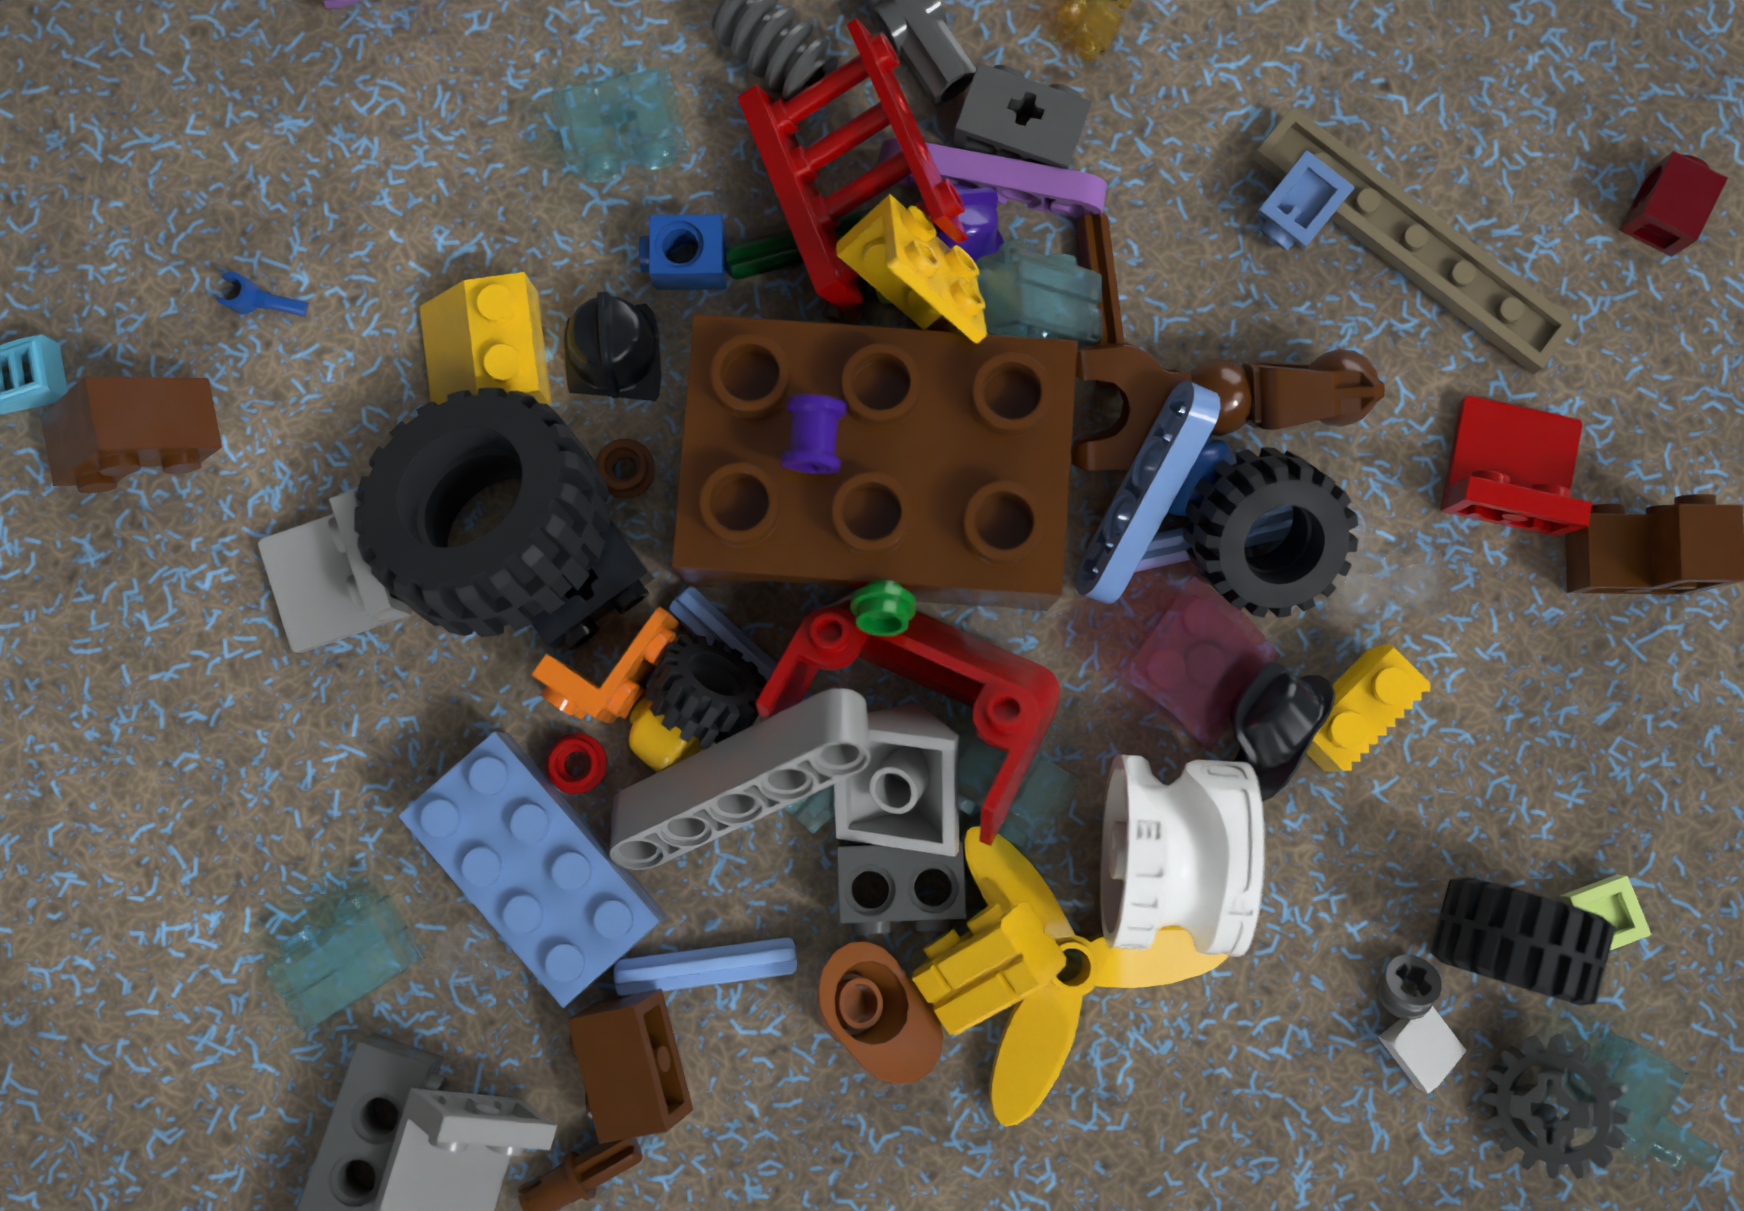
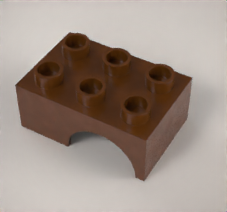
M693 314L672 568L688 586L713 587L715 584L725 582L774 581L860 589L872 581L890 580L900 584L903 589L910 592L915 597L916 602L1047 611L1062 596L1077 341L987 334L976 344L961 332ZM793 395H818L838 399L846 404L845 417L838 419L835 456L841 460L839 472L813 474L787 469L780 465L781 455L789 450L792 414L786 410L788 397Z

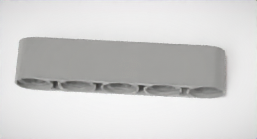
M843 688L820 692L620 791L614 796L612 801L609 851L611 860L616 865L625 869L646 870L657 867L859 773L870 762L866 700L861 694Z

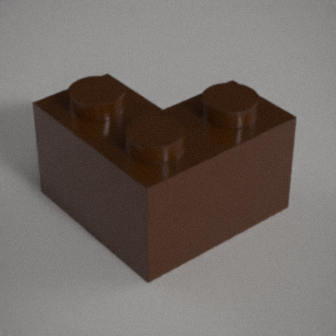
M84 376L40 416L53 486L77 485L78 492L100 493L115 489L118 481L130 473L139 471L141 467L162 466L163 472L167 474L192 472L202 467L201 462L222 448L209 378Z
M1690 494L1677 496L1674 498V505L1650 506L1645 508L1646 514H1625V505L1623 504L1592 505L1588 527L1565 535L1567 593L1689 595L1744 581L1743 505L1716 504V495Z

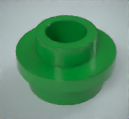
M876 580L853 593L851 597V611L856 616L858 628L862 631L877 636H893L904 632L908 628V622L916 612V599L910 592L894 581Z

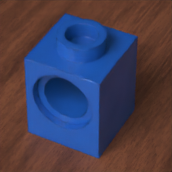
M722 214L649 215V236H640L639 262L641 272H649L656 290L727 289L726 229ZM689 244L698 249L695 257L686 263L678 264L668 260L671 251L679 245Z

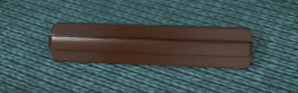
M1104 213L1085 214L1078 217L1076 230L1091 345L1125 342L1109 219ZM1096 380V384L1099 387H1117L1113 382Z

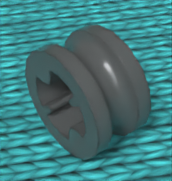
M1401 955L1389 962L1385 972L1380 976L1377 984V995L1383 1007L1391 1014L1401 1019L1415 1020L1427 1014L1432 1008L1433 1003L1439 998L1442 989L1441 977L1436 969L1425 959L1415 955ZM1405 978L1417 985L1413 996L1406 994L1400 989Z

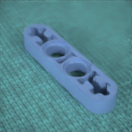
M1183 381L1172 390L1080 561L1075 577V587L1079 594L1107 605L1114 603L1122 595L1216 424L1220 411V398L1216 392L1190 381Z

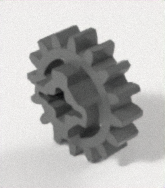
M1555 1034L1551 1037L1547 1048H1544L1536 1035L1529 1036L1523 1041L1525 1055L1514 1046L1504 1050L1501 1053V1057L1508 1068L1494 1065L1488 1069L1486 1076L1499 1086L1482 1094V1101L1489 1105L1497 1106L1498 1113L1486 1121L1487 1127L1494 1129L1504 1128L1508 1135L1500 1145L1502 1151L1507 1152L1518 1146L1525 1152L1522 1158V1167L1526 1170H1529L1538 1160L1546 1162V1170L1550 1179H1557L1562 1174L1565 1165H1569L1577 1179L1584 1178L1590 1172L1589 1159L1602 1169L1608 1166L1614 1158L1607 1146L1621 1149L1629 1138L1615 1125L1627 1124L1633 1118V1110L1619 1106L1616 1102L1618 1098L1629 1090L1627 1083H1610L1605 1076L1610 1072L1614 1063L1610 1059H1606L1596 1065L1588 1060L1591 1044L1585 1041L1573 1052L1567 1050L1563 1034ZM1542 1064V1070L1538 1073V1085H1517L1520 1076L1526 1069ZM1575 1073L1587 1082L1594 1093L1587 1091L1577 1080ZM1551 1093L1556 1094L1559 1106L1569 1108V1112L1561 1119L1556 1117L1555 1106L1544 1103V1099ZM1521 1119H1523L1529 1125V1127L1537 1134V1137L1527 1129V1127L1524 1125ZM1591 1126L1598 1127L1591 1140L1582 1145L1571 1147L1575 1128L1589 1129Z

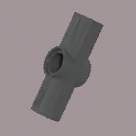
M865 0L870 7V15L875 29L878 33L881 31L885 32L893 44V49L897 56L901 54L934 105L941 102L946 103L964 92L972 83L976 68L948 28L947 17L940 0Z

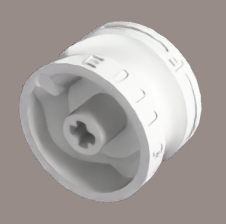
M1117 754L1113 759L1107 781L1102 822L1100 910L1106 945L1109 948L1146 950L1154 941L1156 931L1163 926L1176 925L1188 932L1192 937L1195 951L1200 954L1218 955L1223 953L1226 956L1238 957L1244 955L1254 936L1258 919L1264 867L1263 810L1260 789L1252 766L1249 763L1194 760L1186 764L1180 778L1167 786L1162 784L1152 774L1148 760L1142 756Z

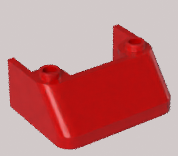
M854 592L848 593L810 613L801 623L756 701L760 722L800 703L819 669H841L851 664L857 657L972 707L973 725L978 736L988 745L1008 753L982 806L979 841L991 846L1057 712L1060 686L1055 675L1038 663L918 611L909 620L908 628L898 635L877 636L866 633L858 628L856 616L851 611V597Z

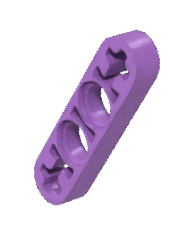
M897 138L883 141L878 164L902 150ZM926 143L942 181L947 178L952 184H960L973 189L993 188L997 193L998 203L1007 204V199L1027 203V209L1074 218L1085 214L1103 213L1107 183L1095 175ZM913 174L896 183L918 188Z

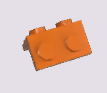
M658 607L601 687L566 663L548 654L543 657L531 675L546 685L540 696L569 716L574 715L580 720L587 713L594 719L613 725L619 716L624 720H628L635 706L645 697L646 689L640 685L652 667H657L668 645L673 640L678 641L679 637L676 636V633L681 625L669 612Z

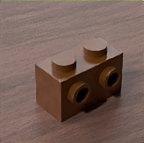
M662 988L597 1001L567 1019L570 1028V1049L574 1058L579 1063L586 1090V1111L591 1121L594 1122L599 1144L668 1132L693 1111Z

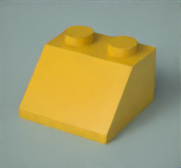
M525 272L463 280L419 306L430 401L439 405L448 401L447 394L469 390L473 395H478L479 388H503L507 394L509 391H520L532 395L538 403L552 406L538 291Z

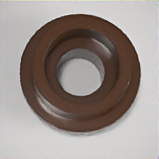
M617 439L608 443L601 449L595 460L598 464L599 472L606 480L609 495L616 498L631 499L643 494L650 487L655 476V462L651 453L643 444L632 439ZM624 459H630L636 464L635 474L627 480L619 479L615 475L617 463Z

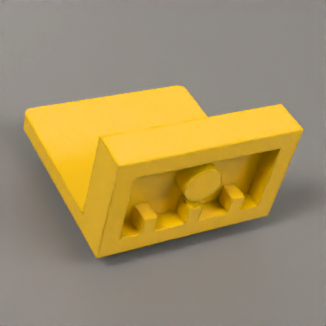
M889 194L836 243L837 256L923 330L943 315L976 344L987 336L983 315L985 302L979 293L977 282L979 269L976 263L961 247L954 245L950 249L936 236V230L931 221L917 207L910 206L906 209Z

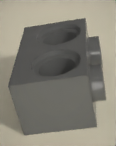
M959 840V852L955 857L875 844L837 846L840 924L853 923L854 934L891 932L890 921H915V931H947L953 928L952 919L966 918L962 841ZM930 868L940 869L945 872L950 884L947 895L936 903L922 901L914 891L917 876L922 871ZM875 871L887 880L889 886L888 893L879 904L864 905L855 898L852 891V883L862 872Z

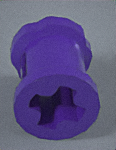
M793 395L788 397L786 410L792 414L789 450L781 455L780 465L787 469L813 474L839 472L841 460L835 456L838 419L845 417L846 404L838 399L818 395Z

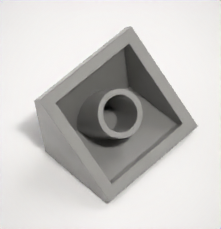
M919 703L867 713L870 762L859 773L834 784L836 838L955 857L959 852L958 735Z

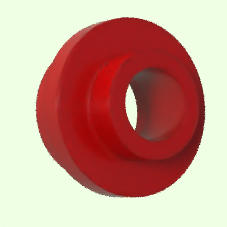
M581 733L568 734L559 738L550 747L545 761L546 773L551 783L562 792L568 794L588 793L603 781L608 768L607 755L603 746L595 738ZM575 752L583 753L588 760L587 770L579 776L572 775L566 765L568 757Z

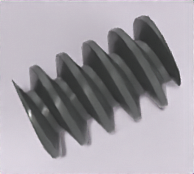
M722 0L711 23L716 40L725 47L731 46L733 56L741 62H748L750 72L759 78L765 77L766 86L775 93L782 92V98L785 101L790 100L837 68L838 60L836 58L829 59L828 61L823 59L830 43L826 37L822 36L810 45L806 43L812 33L813 25L808 21H803L793 29L789 28L796 13L792 6L786 5L774 14L773 11L778 0Z

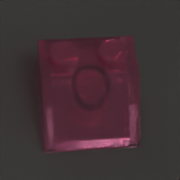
M1192 576L1178 587L1111 681L1205 750L1211 752L1231 724L1229 711L1238 691L1256 675L1263 664L1268 661L1276 662L1280 654L1243 611L1229 604L1225 598Z

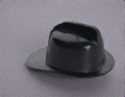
M597 292L596 298L589 299L579 306L573 316L567 319L564 345L569 393L656 402L659 397L662 377L659 330L653 311L646 303L633 305L621 297L611 296L608 292Z
M1271 661L1263 664L1256 675L1238 691L1229 711L1233 735L1240 746L1234 762L1249 763L1252 766L1257 777L1261 802L1272 798L1288 784L1299 768L1316 733L1331 713L1336 695L1332 683L1323 676L1306 675L1299 678L1281 664Z

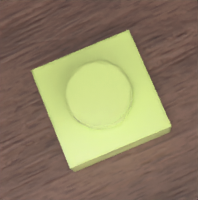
M1616 874L1560 895L1563 903L1603 916L1616 927L1610 950L1652 935L1630 880L1626 875Z

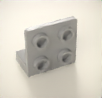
M353 490L329 498L334 514L262 538L258 542L281 620L293 652L304 653L411 615L409 607L371 574V567L361 557L357 547L360 535L354 531L355 507L362 506V502L357 498V492Z
M411 1088L373 1211H494L510 1157L522 1155L524 1148L550 1150L557 1124L526 1101L518 1098Z

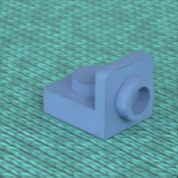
M1306 150L1260 207L1257 215L1266 221L1260 228V231L1285 251H1288L1293 244L1304 251L1355 187Z

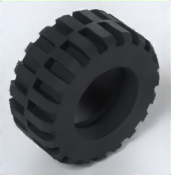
M479 388L478 395H473L469 390H462L447 394L448 401L437 405L431 401L417 409L416 411L419 416L407 425L401 421L389 432L393 438L384 449L379 446L369 460V465L372 467L369 477H361L357 490V498L362 502V506L355 507L354 531L360 535L357 547L363 561L371 567V574L424 620L433 626L440 625L447 632L467 636L475 631L480 637L497 636L504 633V626L510 625L517 631L536 623L534 616L544 610L549 615L565 604L561 598L572 587L579 590L589 577L588 572L585 570L590 560L598 561L605 544L599 532L607 531L610 523L611 509L605 503L609 491L605 478L598 470L596 461L558 413L545 403H538L532 395L520 391H509L507 394L503 388ZM517 478L522 479L517 499L512 509L499 525L478 540L462 546L447 548L449 533L455 518L474 495L497 482Z

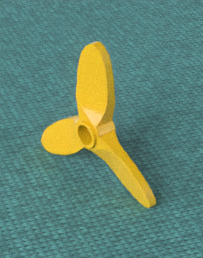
M970 826L965 830L962 839L963 857L968 871L987 907L998 902L1003 911L1022 900L1029 902L1044 924L1043 931L1045 934H1050L1061 951L1075 948L1082 960L1080 972L1075 978L1069 981H1059L1057 976H1055L1045 988L1017 1002L1010 1013L994 1058L990 1077L989 1099L992 1112L998 1122L1004 1126L1019 1124L1034 1113L1058 1078L1074 1042L1082 998L1091 992L1095 986L1139 988L1171 984L1208 972L1220 965L1228 956L1223 953L1207 955L1196 952L1192 937L1184 928L1176 925L1163 926L1156 931L1154 941L1146 950L1109 948L1106 945L1103 933L1087 938L1076 935L1054 894L1034 866L1000 834L997 833L992 845L989 846L979 841L980 826Z

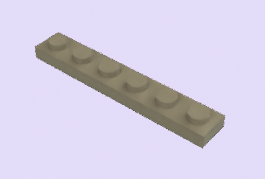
M1294 106L1290 108L1253 155L1252 160L1282 181L1305 151L1308 150L1347 180L1355 188L1329 219L1533 375L1545 367L1577 326L1578 322Z

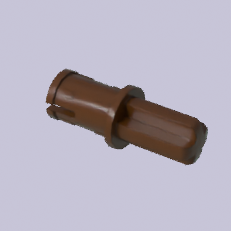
M630 1138L601 1143L581 1155L571 1151L564 1157L562 1164L518 1188L520 1193L518 1198L523 1211H558L581 1198L586 1201L591 1200L596 1195V1187L641 1162L643 1154L637 1139Z

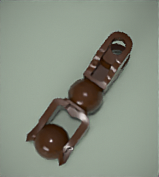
M1128 342L1077 347L1075 377L1081 380L1113 382L1119 388L1123 405L1120 418L1110 429L1095 434L1082 435L1074 441L1071 447V464L1080 469L1090 471L1130 469L1170 393L1183 381L1193 382L1218 394L1220 398V411L1211 436H1223L1234 433L1245 424L1253 428L1266 430L1282 429L1316 420L1329 426L1343 427L1362 420L1374 408L1376 403L1384 398V383L1379 380L1377 371L1368 358L1356 351L1345 349L1324 353L1311 364L1252 360L1240 366L1232 360L1214 359L1203 362L1192 371H1188L1182 367L1162 368L1154 357Z

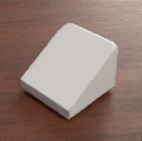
M1433 1006L1423 1017L1415 1020L1400 1019L1378 1036L1415 1087L1427 1094L1439 1086L1467 1051Z

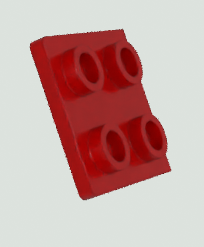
M1467 396L1460 403L1440 512L1553 537H1560L1588 527L1592 502L1570 497L1583 426L1582 421L1563 415L1475 396Z

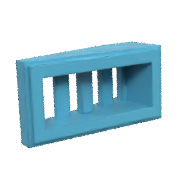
M43 334L0 345V415L56 403L68 392L59 343ZM26 362L30 364L32 382L25 384L22 363ZM8 366L12 389L5 391L2 367Z

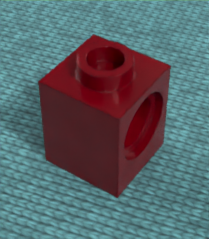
M1673 151L1648 171L1619 231L1673 257L1698 240L1728 177L1711 170L1709 165L1698 157L1681 155Z

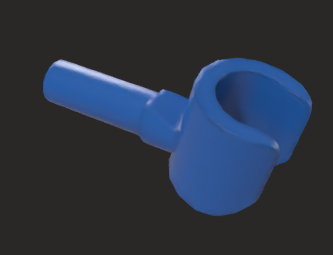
M227 272L222 275V278L229 283L241 286L239 295L232 300H226L221 297L216 298L220 304L238 314H249L257 308L272 309L306 317L309 303L261 291L254 282L237 272Z

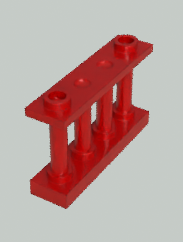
M857 18L849 22L847 27L859 54L788 101L782 98L774 101L757 84L737 97L815 291L843 313L864 300L855 281V278L860 275L837 256L836 243L839 240L834 229L840 225L839 218L908 175L913 174L924 199L914 206L921 210L932 224L935 223L957 245L968 239L958 217L966 212L964 203L951 181L947 178L942 181L893 71L894 68L900 65L896 52L882 32L873 36ZM870 77L880 102L807 149L802 145L799 146L794 134L800 130L799 122ZM891 125L902 149L901 151L831 195L825 197L822 193L819 194L814 180L820 177L819 170Z

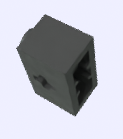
M979 63L955 127L953 148L1069 169L1092 101L1081 98L1076 90L1062 84L1046 86L1028 80L1020 71L1006 65L990 67ZM1020 114H1026L1031 117L1026 126L1015 123L1019 119Z

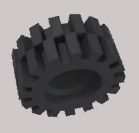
M686 635L680 637L677 642L673 640L668 645L646 685L648 689L645 692L647 701L653 702L649 709L654 716L665 715L661 724L670 731L676 726L682 730L679 738L689 743L692 736L699 740V747L709 748L713 742L717 744L753 726L759 716L756 701L767 682L764 676L754 675L758 667L752 661L744 664L740 660L743 653L734 648L732 653L724 650L725 643L715 639L712 645H708L706 636L696 635L692 641Z

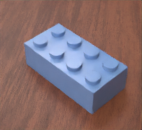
M494 731L398 815L562 1008L579 997L668 917L627 869L616 865L611 860L610 849L508 733Z

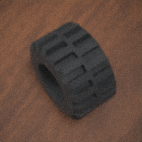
M1261 447L1259 457L1249 449L1235 453L1237 463L1230 465L1223 459L1212 467L1218 474L1212 484L1202 477L1195 486V489L1203 495L1200 504L1191 500L1187 502L1184 513L1193 521L1191 524L1183 525V538L1191 546L1186 550L1191 562L1199 569L1198 572L1229 604L1239 610L1244 607L1251 615L1265 617L1268 610H1270L1277 618L1291 616V608L1295 605L1304 612L1316 606L1313 598L1319 593H1323L1328 598L1337 589L1331 582L1337 574L1346 577L1352 566L1345 559L1348 552H1357L1359 541L1356 536L1349 532V530L1359 526L1357 513L1347 507L1352 501L1345 490L1335 484L1336 481L1292 452L1286 451L1283 454L1272 447ZM1292 505L1293 521L1285 540L1276 549L1265 555L1245 557V540L1254 522L1273 508Z
M1461 877L1449 879L1430 953L1441 963L1584 1006L1597 1003L1616 927L1603 916L1560 901L1484 880Z

